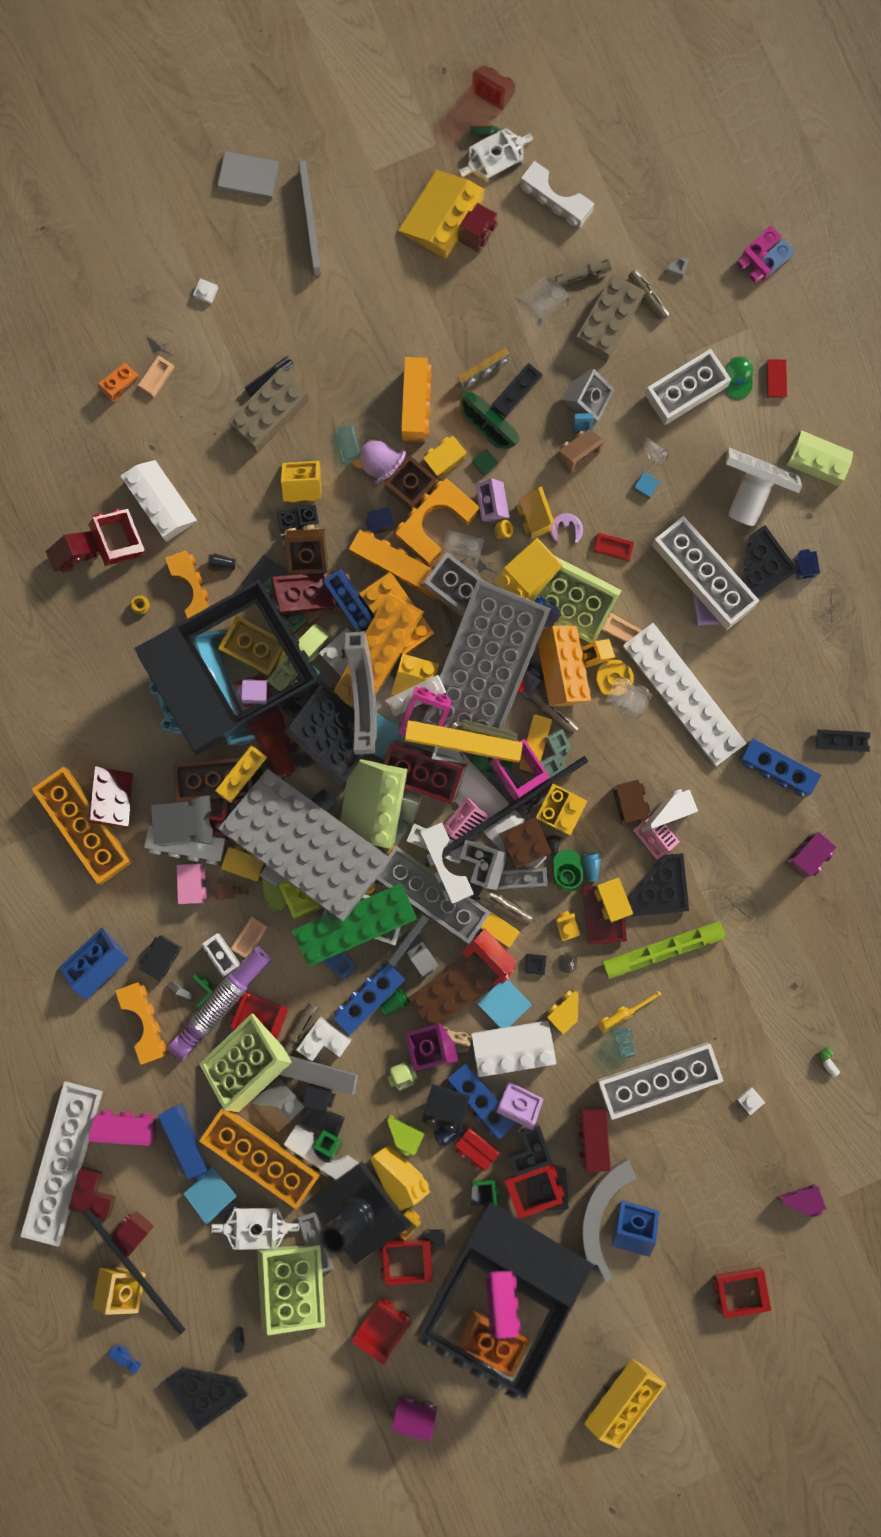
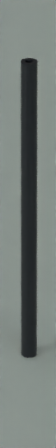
M87 1208L82 1214L178 1334H182L185 1331L184 1326L92 1211Z

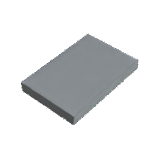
M225 151L218 189L273 199L280 162Z

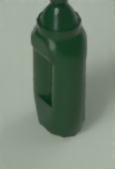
M494 125L470 126L471 135L491 136L503 130Z

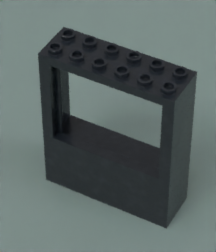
M259 580L134 648L139 660L195 756L307 694L318 686L319 674L315 667H310L308 655L304 650H300L298 638L294 633L291 634L288 627L290 625L285 617L281 618L278 604L275 600L271 601L268 587L265 583L261 584ZM256 604L301 680L267 698L266 704H256L236 716L192 639Z
M490 1202L484 1205L420 1323L415 1333V1336L418 1337L417 1341L426 1347H435L434 1352L444 1358H453L452 1363L460 1368L468 1367L471 1369L470 1374L479 1379L486 1378L488 1380L487 1384L497 1390H506L505 1395L511 1399L518 1401L520 1399H527L594 1264ZM470 1263L488 1274L512 1272V1276L516 1278V1289L514 1290L549 1310L514 1380L434 1332Z

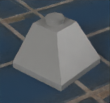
M590 369L569 384L562 401L578 413H593L594 421L599 422L615 389L595 369Z
M280 1076L252 1103V1106L277 1132L285 1127L305 1107L303 1106L304 1101Z

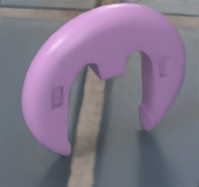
M563 513L557 515L554 518L553 529L550 531L551 538L558 544V525L563 523V527H568L569 523H572L575 527L576 544L583 534L581 521L573 514Z

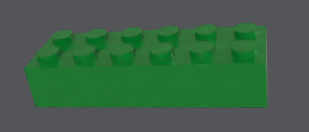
M400 883L359 901L343 922L334 915L329 914L292 930L307 967H310L417 920V917L404 887Z

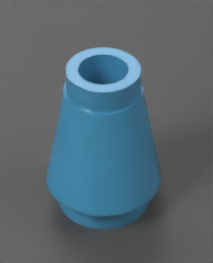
M599 853L583 854L582 862L588 882L598 881L601 861Z

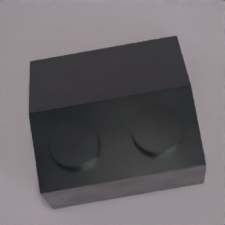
M432 1084L422 1122L431 1127L443 1128L449 1133L459 1134L470 1096Z

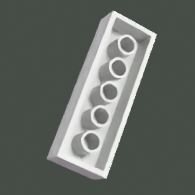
M684 516L654 540L652 547L726 630L730 629L759 603L760 600Z
M708 1042L597 1080L609 1117L612 1120L724 1082L712 1046Z

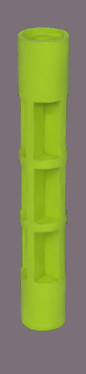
M716 921L602 961L607 978L611 979L623 975L627 971L631 972L706 946V944L724 940L726 936L721 922Z

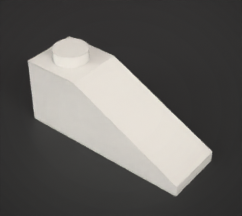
M679 789L671 792V797L661 803L641 828L642 832L698 812L690 790L682 792Z

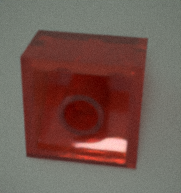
M483 65L473 72L472 93L503 111L515 93V83L509 77H503L498 74L494 68H488Z

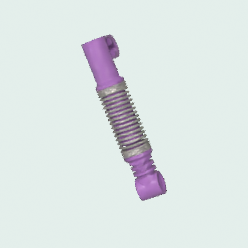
M260 945L256 946L233 973L228 974L222 980V983L215 988V991L211 993V996L195 1011V1014L188 1020L187 1027L170 1043L167 1050L182 1062L194 1049L197 1042L212 1032L213 1027H216L220 1019L229 1012L231 1006H234L236 1001L240 999V996L248 989L247 985L268 966L273 957Z

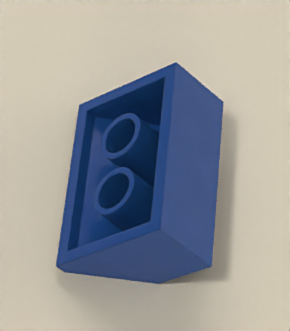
M100 928L59 968L70 987L84 999H87L121 968L129 958L115 940L103 928Z

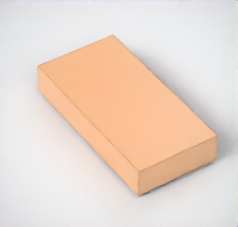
M158 355L138 384V388L155 397L175 366Z
M610 613L601 629L623 643H627L643 631Z
M251 916L231 947V950L246 958L256 947L268 926Z

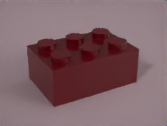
M603 1106L580 1107V1113H576L577 1125L581 1127V1132L578 1133V1144L582 1147V1152H579L580 1165L584 1167L586 1172L611 1171L606 1109Z

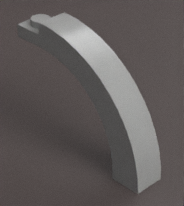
M365 631L345 633V652L349 663L354 697L355 754L375 753L377 714L369 645Z
M627 1158L613 1165L611 1171H606L595 1183L587 1198L582 1215L581 1236L587 1261L594 1265L598 1264L595 1270L599 1278L603 1277L605 1282L613 1278L600 1248V1221L605 1207L613 1195L624 1185L637 1179Z

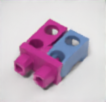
M771 225L744 249L742 256L737 262V266L743 271L748 266L753 269L749 274V278L753 283L761 279L763 281L767 279L782 264L789 261L795 252L785 239L780 241L782 236Z

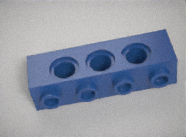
M340 569L323 580V582L356 631H365L366 633L374 616L344 571Z
M751 739L739 759L747 769L753 770L754 768L760 771L759 774L766 779L773 778L777 781L776 784L783 788L789 787L793 789L794 794L803 798L812 794L821 777V774L755 739ZM759 755L766 758L765 765H761L758 762ZM777 764L783 767L782 774H778L775 771ZM794 773L800 776L799 783H795L792 780Z
M383 963L376 970L378 975L374 979L369 977L362 984L364 989L359 993L355 991L348 998L350 1002L346 1006L342 1004L334 1012L336 1016L333 1019L349 1035L406 980L390 963L388 965ZM379 978H385L388 981L387 988L380 989L377 986ZM365 992H371L374 995L373 1002L367 1003L364 1001L363 995ZM351 1006L359 1007V1016L354 1017L350 1014L349 1009Z
M466 1062L448 1076L450 1082L447 1084L452 1090L470 1096L468 1107L471 1106L475 1110L473 1115L480 1123L482 1121L488 1126L486 1130L493 1138L497 1136L500 1139L517 1124V1122L499 1114V1118L495 1122L488 1119L490 1112H497L500 1102ZM469 1081L473 1084V1089L470 1092L462 1089L464 1082ZM477 1097H484L486 1104L482 1107L475 1104Z

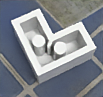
M320 1017L299 1045L297 1051L313 1061L323 1046H325L340 1057L352 1039Z

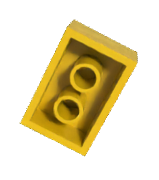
M237 615L218 648L221 653L268 678L276 670L285 654L275 635Z

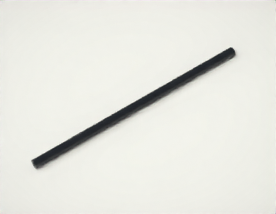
M585 756L581 757L444 847L442 858L463 845L465 840H471L550 788L552 784H556L588 763ZM428 859L423 861L427 868L431 866Z

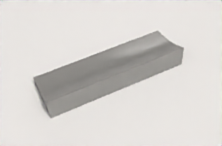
M395 846L388 855L391 858L390 863L376 879V882L386 889L402 883L413 908L468 945L491 912L469 896L453 904L450 900L446 901L442 892L445 890L443 883H438L434 872Z

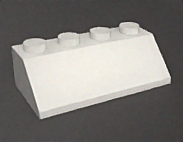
M155 460L136 465L121 475L123 481L166 542L197 522Z
M548 1020L471 1033L479 1077L556 1064Z

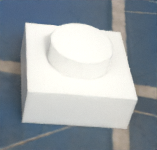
M200 279L193 296L198 300L212 304L218 290V285Z
M752 1087L736 1099L749 1115L753 1114L765 1103Z

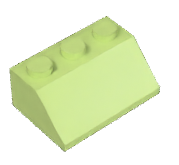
M801 430L787 465L839 487L845 480L850 468L853 452Z

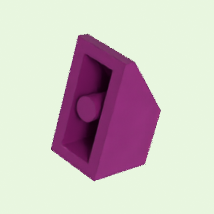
M815 1184L777 1196L780 1202L807 1216L816 1217L822 1214L821 1211L827 1210L820 1189Z

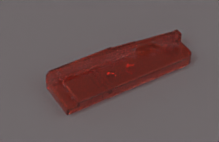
M261 673L254 677L243 679L266 681L264 675ZM243 680L231 683V686L244 712L256 704L242 703V698L238 697V686H242ZM268 684L266 699L272 696V692ZM279 709L250 725L262 754L267 757L266 762L271 772L283 778L290 777L291 774L300 770V767L295 765L289 756L291 741L284 732L286 726Z

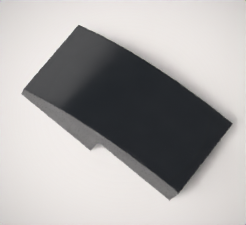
M316 505L301 506L293 510L277 512L280 531L319 524Z

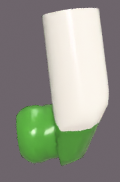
M825 1047L819 1054L821 1061L832 1077H836L840 1071L830 1059L833 1056V1051L829 1047Z

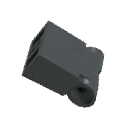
M210 796L199 797L189 802L151 805L155 845L171 846L196 842L214 845L213 830L209 823L211 815Z

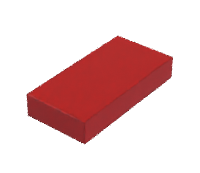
M768 359L766 361L767 398H786V359Z
M598 533L593 552L630 561L634 542Z

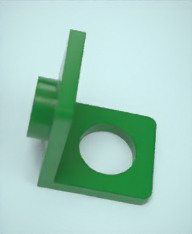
M194 974L192 977L209 992L196 1006L199 1009L214 990L210 987L212 983L207 978H201Z
M494 1178L472 1180V1186L492 1184L493 1202L497 1206L496 1198H500L499 1186H495Z

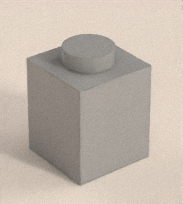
M423 942L407 952L422 977L431 974L439 966Z

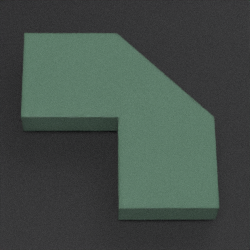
M559 729L544 737L552 755L540 761L550 778L564 769L567 753H569L570 744L563 729Z

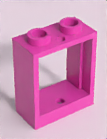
M415 686L400 722L398 734L405 736L407 722L417 700L443 709L436 725L443 727L451 708V699L444 694L430 692L425 687L419 688Z
M525 739L520 741L523 743L521 754L536 775L534 779L518 789L515 787L499 763L501 759L493 758L489 762L514 801L550 778Z

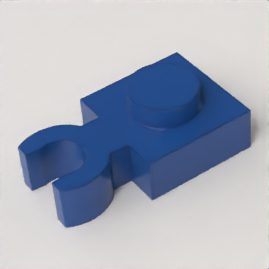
M115 1344L108 1353L110 1358L122 1367H127L133 1374H136L142 1366L140 1362L131 1358L132 1355L129 1354V1350L123 1345L118 1346Z

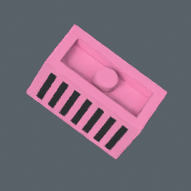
M467 797L443 826L448 834L457 840L487 820L490 815L479 809Z
M646 819L633 831L655 859L658 860L679 843V840L666 824L642 832L641 828L648 821Z

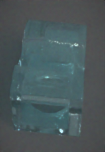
M625 1026L612 1030L620 1058L625 1059L636 1056L631 1028Z

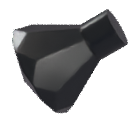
M551 835L546 837V841L551 849V856H555L558 853L562 837Z

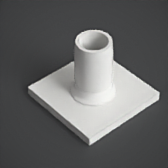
M728 449L726 464L745 472V477L742 479L728 514L732 519L754 526L774 484L797 493L800 492L802 483L799 475L735 449Z

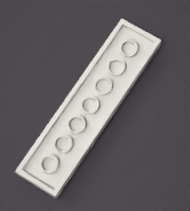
M654 623L622 646L715 767L746 744Z
M67 1081L64 1082L21 1237L57 1247L61 1245L70 1212L68 1210L78 1171L83 1166L93 1119L98 1112L103 1091Z

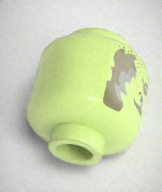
M407 1062L391 1067L390 1076H387L391 1087L396 1086L399 1091L415 1085V1079L418 1078L416 1072L413 1071L412 1064Z

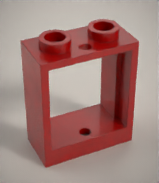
M116 509L105 515L103 513L96 514L88 524L105 566L139 558L145 551L128 509L122 511L121 509ZM121 522L130 547L109 551L100 527Z
M550 1165L517 1177L514 1174L504 1178L518 1219L563 1203L561 1197L565 1195L561 1185L557 1186L555 1178L558 1175L554 1166L550 1167ZM547 1171L556 1198L523 1209L514 1183Z
M430 1239L389 1241L379 1248L380 1260L384 1259V1267L381 1268V1280H385V1286L433 1282ZM422 1246L424 1274L390 1276L389 1248Z
M761 1267L714 1274L715 1281H712L714 1293H718L719 1301H716L718 1313H721L724 1319L771 1311L765 1271ZM755 1278L759 1305L728 1310L723 1283Z

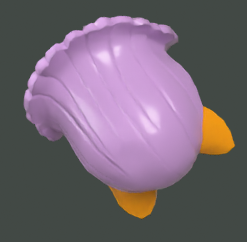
M370 439L362 446L360 458L353 460L352 463L355 467L364 469L368 475L377 478L375 484L379 485L381 481L390 477L398 469V466L401 465L405 458L406 451L404 449L395 451L385 442Z

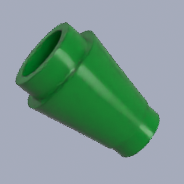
M400 989L395 991L380 1006V1009L388 1016L407 1007L410 1000L406 993Z

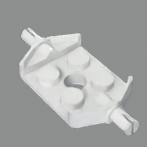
M505 128L469 147L468 166L459 170V174L463 178L470 173H474L488 182L489 178L518 162L520 164L523 163V146L533 141V136L529 133L521 138ZM493 149H499L501 151V154L495 156L491 153V151Z
M234 1207L224 1224H212L211 1233L226 1234L233 1249H277L287 1232H299V1223H285L278 1207L241 1209ZM254 1224L261 1225L262 1229L259 1234L254 1235L251 1233L250 1230Z

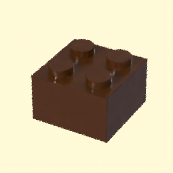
M408 455L401 465L398 466V469L385 480L384 488L412 511L414 508L417 509L423 498L434 490L433 488L438 483V479L413 457Z
M325 529L287 531L285 544L289 575L327 573L328 556Z
M639 779L618 784L612 788L621 825L648 818L650 807L648 802H644L645 788L643 783H639Z
M536 817L499 833L515 869L552 853Z

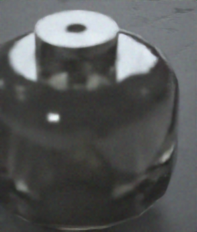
M570 952L560 955L558 957V969L564 973L574 972L577 969V957L572 956Z

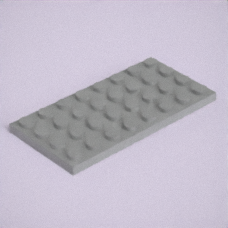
M480 579L477 580L440 675L441 682L446 690L444 695L451 699V708L443 725L447 724L449 727L453 723L458 722L461 726L463 720H468L503 729L551 610L550 608ZM429 705L422 723L436 726L443 709Z
M269 769L264 772L218 828L219 831L342 922L391 861V858Z

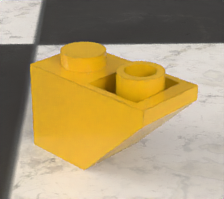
M568 990L561 997L563 1001L559 1005L555 1003L547 1010L549 1014L546 1017L563 1035L578 1021V992L576 990L572 992Z

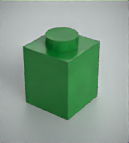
M323 1130L313 1148L320 1155L334 1161L343 1143L341 1139Z

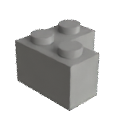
M465 840L460 858L476 864L470 882L488 889L497 890L508 853L474 841Z

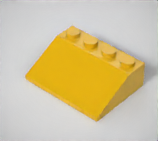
M436 170L398 232L446 260L459 239V226L467 212H473L477 203L481 204L483 201L484 189L468 179Z

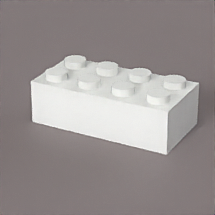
M709 349L647 387L645 396L663 424L666 425L727 388L731 378L712 349Z

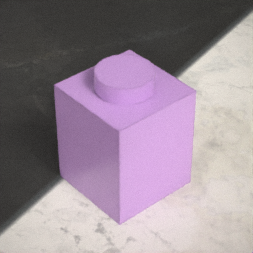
M243 680L242 686H238V697L242 698V703L266 704L267 681Z

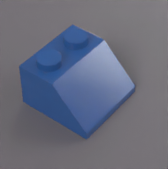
M621 1200L611 1246L650 1257L656 1245L659 1211Z

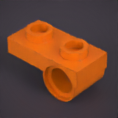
M124 363L100 381L98 389L112 402H115L122 396L124 389L138 379V374Z

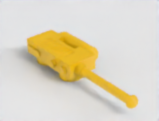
M657 991V993L634 1008L620 1007L610 1018L605 1017L600 1020L598 1027L602 1034H606L631 1018L636 1010L656 997L661 996V993Z

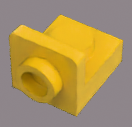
M569 911L558 914L559 918L554 920L561 940L565 941L580 936L574 913L569 914Z
M407 1208L402 1213L411 1225L399 1234L404 1240L421 1225L420 1216L413 1209L409 1211Z

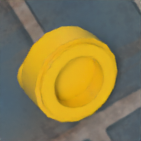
M501 520L496 524L494 534L497 539H507L513 535V526L509 520Z

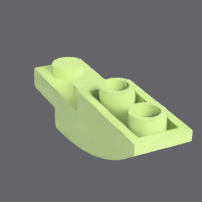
M316 623L299 639V648L308 655V662L331 636ZM286 655L267 679V682L278 691L287 688L298 675Z

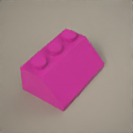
M101 1110V1113L94 1116L88 1142L148 1146L155 1141L157 1117H151V1113H140V1116L132 1115V1112L128 1111L112 1114L113 1111Z
M512 1272L485 1274L490 1339L518 1336L521 1327L520 1320L516 1319L518 1299L514 1297V1289H516L515 1276H512Z

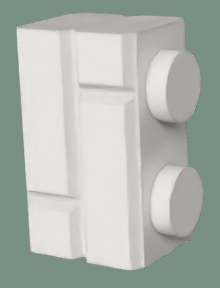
M220 933L201 944L223 977H226L239 967L240 962Z

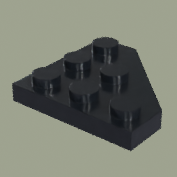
M766 525L748 537L741 579L759 599L798 572L796 566Z
M683 853L663 855L629 896V904L633 912L631 916L689 911Z
M181 1367L164 1380L197 1431L248 1396L239 1379L234 1376Z

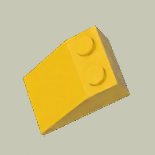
M537 538L506 565L493 582L499 588L533 601L563 564Z
M390 1144L370 1157L384 1190L400 1211L414 1206L430 1193L428 1183L424 1180L422 1174Z

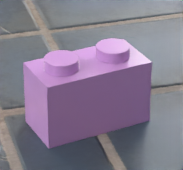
M492 478L477 483L476 489L482 520L494 524L498 521L509 519L504 483Z

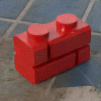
M468 1127L454 1144V1147L457 1148L455 1152L463 1159L468 1157L472 1161L470 1164L478 1171L481 1169L486 1171L500 1154L499 1150L471 1127Z

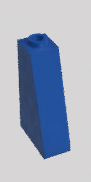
M183 1103L163 1111L158 1115L187 1178L194 1177V1180L204 1177L209 1167Z

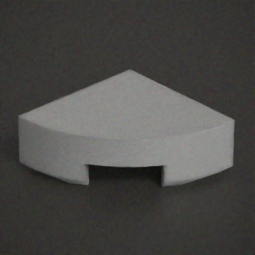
M680 258L671 262L665 272L683 278L689 258Z
M170 981L167 986L176 995L187 1000H191L194 996L192 992L173 981Z

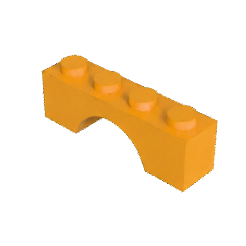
M187 550L166 557L165 560L171 576L176 580L186 581L192 586L193 600L189 607L184 610L187 619L208 608L207 600L210 599L206 589L202 590L200 585L203 580L200 572H196L194 566L197 564L193 554L189 555Z
M137 982L115 990L121 1009H128L137 1013L143 1022L144 1031L142 1038L134 1046L140 1065L166 1056L165 1051H167L164 1040L160 1039L159 1033L161 1030L158 1022H154L152 1016L154 1009L151 1003L148 1004L146 986L142 985L141 982Z

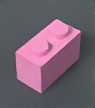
M202 864L177 865L178 904L204 903V899H207V889L203 887V880H206V868H203Z

